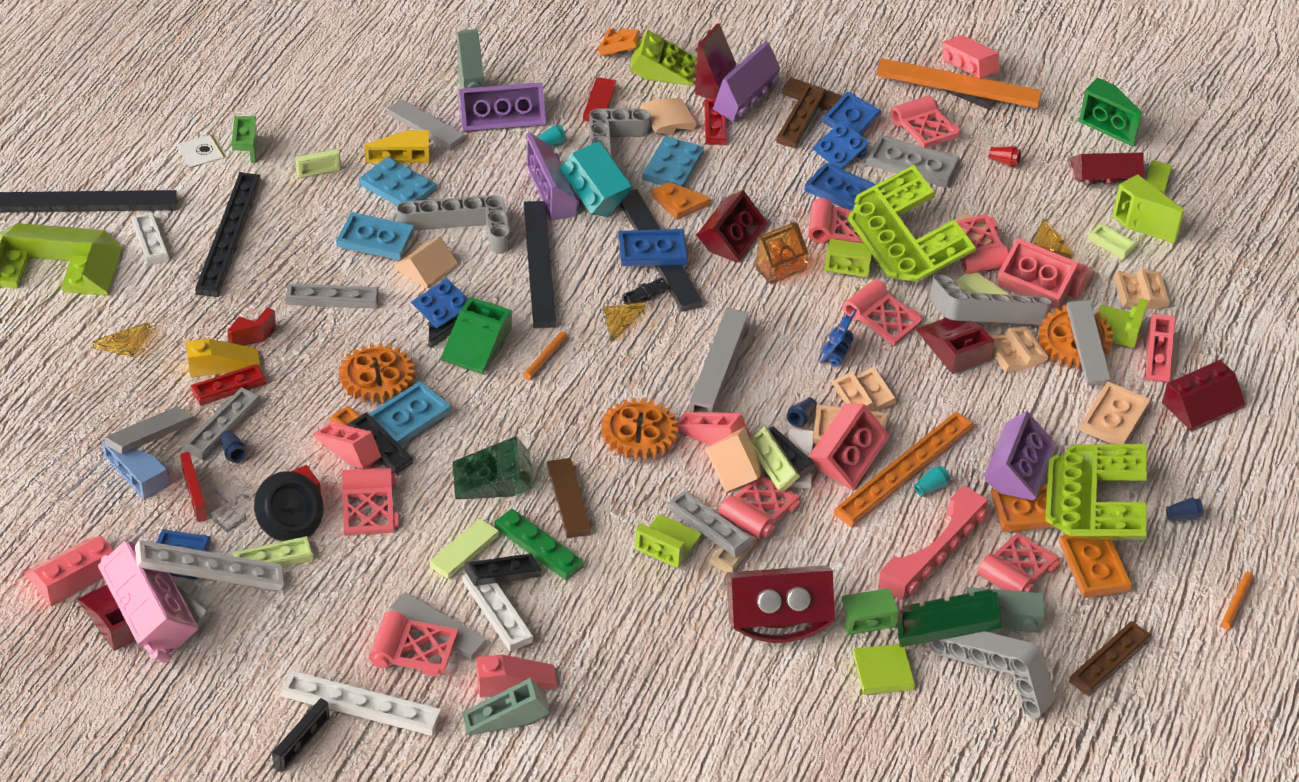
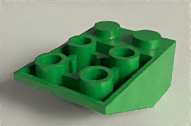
M469 297L457 317L441 355V360L483 374L512 330V310Z

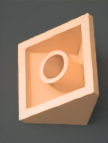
M440 236L422 244L396 263L394 268L428 289L456 268L458 263Z
M745 427L705 448L725 492L758 479L764 472V468L759 461Z

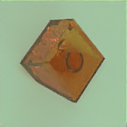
M796 221L759 236L756 270L770 285L807 270L809 253Z

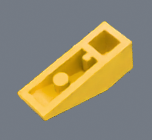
M407 130L364 144L365 163H380L387 157L398 163H429V130Z
M210 338L185 341L190 378L229 373L254 364H258L261 368L258 349Z

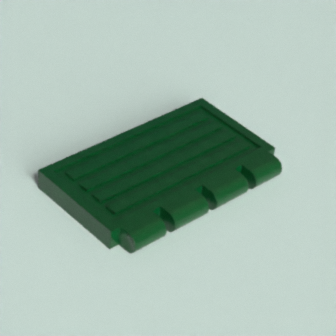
M992 589L974 592V596H970V593L951 596L949 601H945V598L925 601L924 606H921L920 603L902 606V610H898V640L900 647L1002 628L997 591L993 592Z

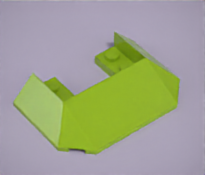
M915 165L858 194L854 201V209L849 214L848 222L867 249L872 252V256L888 278L918 282L976 251V247L955 219L917 240L910 233L899 216L935 198L934 191Z
M16 223L0 231V287L18 288L29 258L70 261L62 283L63 292L108 296L123 248L106 230Z
M1075 444L1067 448V453L1062 456L1055 455L1049 458L1046 522L1072 537L1090 540H1147L1146 502H1098V482L1147 481V444Z

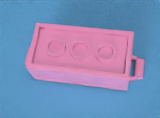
M124 541L109 556L105 555L102 557L101 563L98 565L137 643L146 648L150 653L151 659L168 663L171 660L170 653L174 652L199 629L171 574L169 572L137 567L136 544Z

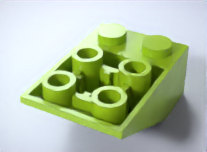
M647 29L634 49L629 70L646 80L692 86L696 75L695 62L697 57Z
M1136 175L1119 184L1112 217L1127 229L1174 244L1177 241L1185 210L1141 176Z

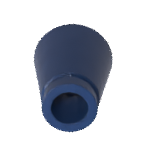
M808 397L791 406L787 413L788 422L794 427L805 426L817 408V402L813 398Z
M227 430L223 432L220 438L225 458L233 463L243 461L247 456V445L233 431Z
M1191 497L1167 506L1166 516L1168 521H1198V518L1204 516L1201 499Z

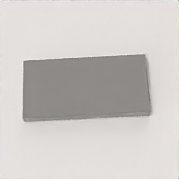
M880 135L867 158L866 165L896 174L915 165L927 183L947 188L959 164L960 157Z

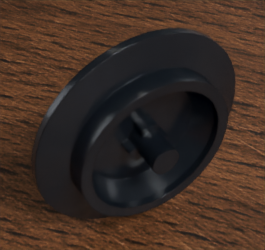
M292 471L275 473L261 483L255 494L254 513L261 529L275 540L283 542L306 536L309 537L317 530L322 521L324 505L321 493L309 478L300 473Z

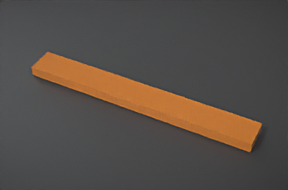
M881 58L877 69V76L1033 108H1038L1042 90L884 58Z
M954 412L834 509L833 515L850 527H853L973 430L974 423L958 412Z

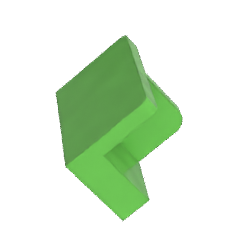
M234 116L232 150L250 151L251 163H255L257 148L256 116Z
M890 589L842 596L841 601L846 612L844 628L847 635L896 628L899 611Z

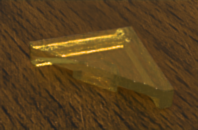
M1043 219L1033 244L1072 259L1073 251L1068 249L1059 234L1049 227L1046 223L1047 219Z
M644 303L603 307V315L610 342L615 341L644 311Z
M146 322L96 339L92 342L93 348L134 357L151 329L150 323Z

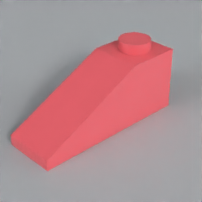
M1152 314L1148 321L1146 380L1166 383L1170 381L1175 316Z
M685 412L678 420V432L708 445H712L745 427L749 438L751 437L741 413Z
M331 422L313 433L319 442L350 466L366 469L371 467L374 461L381 457L370 431Z
M503 654L476 657V678L480 697L495 696L529 678H532L543 690L556 689L558 687L553 664Z

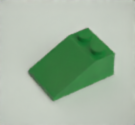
M1097 77L1085 89L1078 122L1133 147L1136 142L1143 112L1116 85Z

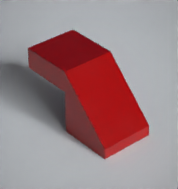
M266 308L256 321L239 316L227 330L228 343L246 346L265 341L276 328L275 310Z

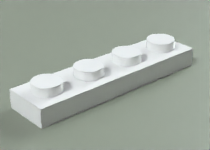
M463 575V583L510 652L533 643V635L497 583L474 586L468 575Z

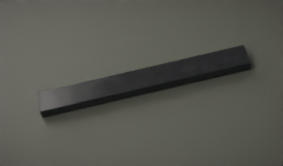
M239 172L195 288L196 295L219 296L260 185V174Z
M637 189L631 190L620 202V206L634 230H661ZM682 265L655 266L663 280L666 281L667 287L681 312L702 307L703 301Z
M177 190L0 192V212L176 210Z
M523 201L533 328L556 327L545 201Z

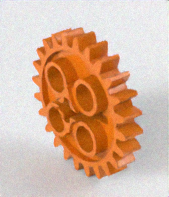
M1063 305L1062 311L1055 308L1054 314L1048 312L1047 319H1042L1038 341H1041L1040 346L1042 349H1045V353L1047 355L1051 354L1050 361L1058 359L1059 366L1065 362L1068 369H1070L1072 364H1075L1077 370H1079L1081 362L1067 307ZM1097 312L1094 314L1105 356V354L1109 355L1110 348H1112L1114 333L1111 332L1112 325L1107 324V318L1100 319L1101 312Z
M370 343V348L361 345V351L352 349L353 355L346 354V360H341L339 382L342 383V389L347 390V395L354 394V400L362 397V403L370 399L372 404H375L376 400H380L384 404L385 399L391 400L393 396H397L413 386V380H415V364L412 363V357H407V352L400 353V347L392 350L391 344L386 348L383 347L382 343L378 347H374ZM373 360L377 361L381 387L377 385Z
M632 398V403H629L624 399L623 405L615 403V409L608 408V414L603 415L601 437L604 438V444H609V450L616 449L617 456L625 453V459L632 455L635 461L638 460L639 456H642L647 461L650 455L656 459L657 453L664 456L665 449L671 451L672 444H676V437H678V421L675 420V414H670V408L662 409L663 403L654 405L653 399L646 403L645 398H642L640 402ZM643 415L640 443H636L639 416Z

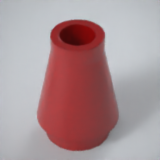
M1016 146L990 147L989 159L1011 167L1013 165L1018 166L1021 159V149H1017Z

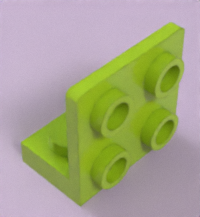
M830 239L826 251L824 271L868 277L872 252L863 243Z
M1139 298L1138 305H1133L1131 312L1100 305L1098 312H1101L1100 319L1107 318V324L1112 325L1111 332L1114 333L1113 343L1135 348L1148 304L1147 299Z
M658 515L650 526L640 523L636 528L635 549L679 568L701 538V533L663 515Z

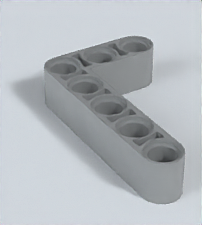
M594 109L590 112V144L601 141L610 154V137H644L649 134L650 112L645 109Z
M487 195L405 201L397 206V222L414 225V230L486 225L490 250L496 254H502L509 250V225L505 203L501 196Z
M945 275L933 276L929 299L946 318L957 321L1042 325V319H1047V314L1050 312L1052 305L1050 299L1040 296L964 292L951 277Z
M986 631L928 642L930 649L940 656L1012 674L1021 707L1032 718H1039L1055 701V694L1043 653L1033 643Z

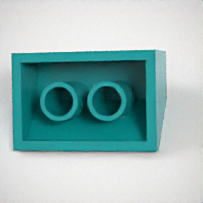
M601 141L573 152L559 168L586 208L593 215L608 217L634 187Z

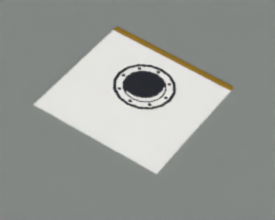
M212 134L176 144L188 167L225 157Z

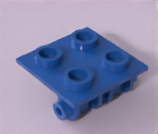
M841 120L812 147V150L831 165L843 169L855 157L865 158L868 154L866 147L870 142Z
M446 278L411 301V304L438 329L456 316L458 317L468 298Z
M857 309L850 315L846 314L839 323L840 327L837 328L835 326L828 336L831 341H828L821 350V353L824 355L820 364L825 359L835 367L842 364L854 339L853 333L848 328Z

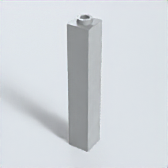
M726 307L690 399L689 412L715 413L747 330L748 312Z

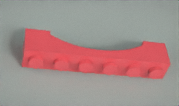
M963 485L950 498L947 515L951 517V520L944 532L929 546L914 554L901 558L894 556L881 569L878 586L882 589H890L892 595L902 601L909 594L913 595L923 579L927 580L934 568L944 563L947 554L951 550L955 551L964 536L968 537L972 533L974 526L978 522L982 523L988 513V510H986L988 499Z

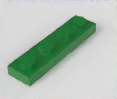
M511 508L495 521V529L526 552L531 553L534 558L565 581L583 568L582 559Z

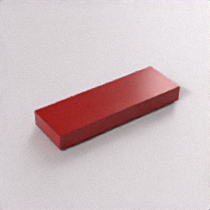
M596 77L583 113V121L589 122L592 110L609 108L617 80Z
M704 99L705 145H726V117L713 110L716 100Z
M254 364L192 384L191 391L198 404L202 406L232 396L241 387L251 390L266 385V378L258 364Z
M190 452L181 453L182 472L196 520L198 522L207 521L205 503Z

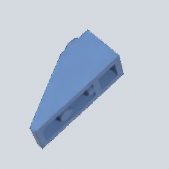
M105 439L102 440L104 457L143 499L169 486V469L164 462L160 463L154 455L137 449L120 454L105 445Z

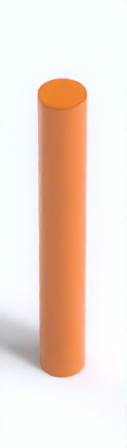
M561 331L523 373L526 379L530 380L567 339V334Z
M1244 573L1221 622L1222 628L1230 629L1254 578L1253 573Z

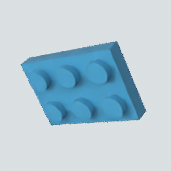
M664 136L644 169L642 180L658 185L671 182L685 187L704 154V146Z
M389 157L359 178V185L396 206L405 201L425 200L437 191L436 183Z
M351 212L336 240V245L340 248L400 260L414 233V225Z
M419 381L370 412L369 415L401 446L450 414L451 405Z

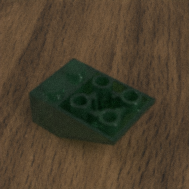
M514 436L453 461L455 498L513 497L533 489L530 452L520 439Z

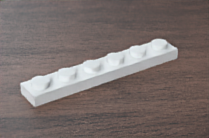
M139 540L135 545L136 563L139 568L278 591L284 586L281 564Z
M292 670L281 690L282 697L312 705L322 698L328 701L329 709L430 736L433 735L441 716V709Z

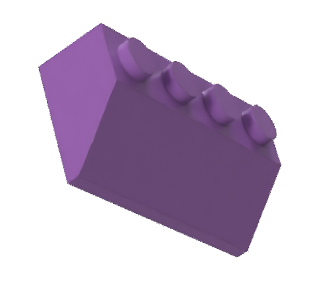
M765 41L722 81L713 110L724 115L732 122L739 116L743 117L747 109L753 107L757 103L758 98H763L769 88H774L779 81L780 66L769 42Z
M543 83L464 88L457 91L459 115L463 131L546 125Z
M526 133V167L542 201H545L546 210L551 221L576 216L579 198L577 194L573 193L572 186L559 169L561 165L558 153H554L551 145L532 133Z
M1025 411L1005 423L984 476L987 482L1001 494L1034 500L1038 496L1049 467V458L1053 456L1057 444L1032 415Z

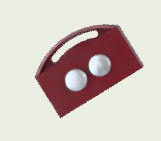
M827 565L726 572L729 624L736 631L747 637L771 643L793 642L815 635L835 621L833 570ZM801 623H810L808 628L782 635H770L753 631V627L786 628Z

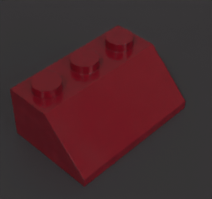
M1144 152L1093 153L1070 157L1076 181H1083L1084 185L1096 184V180H1104V184H1116L1117 180H1124L1125 182L1136 175L1144 178Z
M741 190L725 197L696 236L709 252L737 263L768 225V222L745 191Z
M1217 360L1168 382L1162 399V403L1191 432L1245 408L1246 405L1236 374L1222 360Z

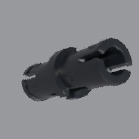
M662 277L647 284L642 283L638 288L622 295L623 302L627 307H630L640 301H648L652 296L666 291L667 283Z

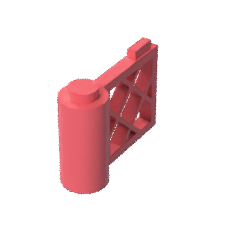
M925 96L894 106L890 111L893 123L897 127L903 126L923 148L957 138L961 131L955 123H950L937 110L938 104L931 96ZM935 117L939 122L930 121L928 119ZM912 124L922 125V127H914ZM925 126H927V127H932V128H936V131L928 130V129H924V128H925ZM939 129L947 130L949 133L939 132ZM922 135L931 136L933 138L925 140L922 137Z
M818 198L813 201L808 234L812 241L823 243L828 239L863 243L857 236L856 231H852L848 227L850 225L848 220L842 221L837 217V215L848 219L850 212L853 210L835 207L830 200L825 198ZM842 229L846 234H838L835 231Z
M984 214L957 220L956 222L959 226L966 230L965 234L967 236L970 232L981 235L978 240L969 238L976 247V251L960 259L964 274L1001 268L1010 252V248H1006L1004 244L1002 245L995 230L998 226L994 217ZM983 222L987 226L985 230L974 227L976 224ZM986 237L993 240L994 244L987 245L982 243V241Z
M877 279L872 280L843 303L842 307L845 315H850L857 309L853 320H860L893 346L917 328L923 320L920 313L912 307L910 309L891 296L885 283ZM888 302L895 308V311L884 310V305ZM871 315L881 316V322L873 321L869 317ZM885 316L896 317L897 323L886 322ZM901 317L909 318L913 322L911 324L901 323ZM887 329H898V335L892 336L887 332Z
M391 468L342 470L344 535L394 533V528H399L398 513H393L392 487H397L396 472H391ZM378 496H387V501L381 507L372 501ZM358 497L363 502L354 508L348 503V498ZM367 505L376 510L369 518L360 512ZM381 514L388 519L389 525H377L373 521ZM355 516L364 521L360 526L349 527V521Z
M761 475L758 479L746 485L735 496L729 495L723 501L719 509V515L733 525L762 540L764 537L768 538L774 529L773 524L786 512H793L800 506V496L788 489L781 492L772 480ZM761 484L769 490H757V486ZM754 497L755 502H747L743 498ZM760 497H771L772 502H761ZM776 497H784L788 501H777ZM763 509H775V513L770 515L763 511Z
M1017 532L993 555L988 554L983 559L977 574L1002 590L1033 592V584L1047 571L1052 573L1059 566L1060 562L1057 561V555ZM1018 542L1026 547V549H1016L1015 544ZM1012 556L1014 561H1006L1001 557ZM1018 556H1027L1030 558V561H1019ZM1035 557H1043L1048 561L1037 562ZM1022 568L1033 569L1034 574L1031 576L1023 571Z
M396 611L386 612L371 648L369 660L375 667L381 669L391 667L394 664L422 670V674L438 677V674H445L458 636V629L409 620L403 614ZM412 629L423 631L425 635L413 640L410 634ZM440 635L450 636L449 641L438 645L434 638ZM430 641L434 648L423 653L418 646ZM412 648L418 654V656L411 659L402 657L404 652ZM439 653L442 658L441 664L430 663L427 658Z

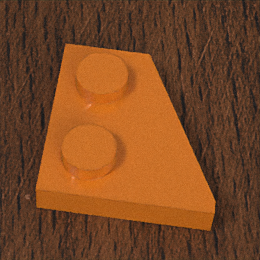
M608 28L598 48L600 55H614L619 51L635 49L642 37L639 29L627 30L621 28L620 32H615L614 28Z
M671 182L652 189L651 195L676 220L709 206L711 198Z

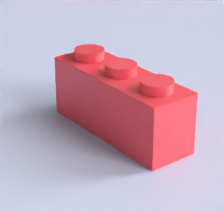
M964 35L943 41L942 55L944 61L978 78L999 72L998 52Z

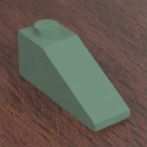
M478 29L458 31L457 60L460 88L484 87Z
M967 587L966 594L970 593V596H974V592L987 589ZM992 589L993 592L997 591L1002 625L1015 631L1040 633L1044 619L1043 593Z
M532 678L462 712L469 736L528 725L551 713L545 691Z

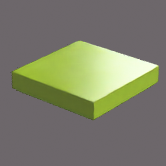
M895 644L853 648V658L863 695L914 690L915 684L905 647Z

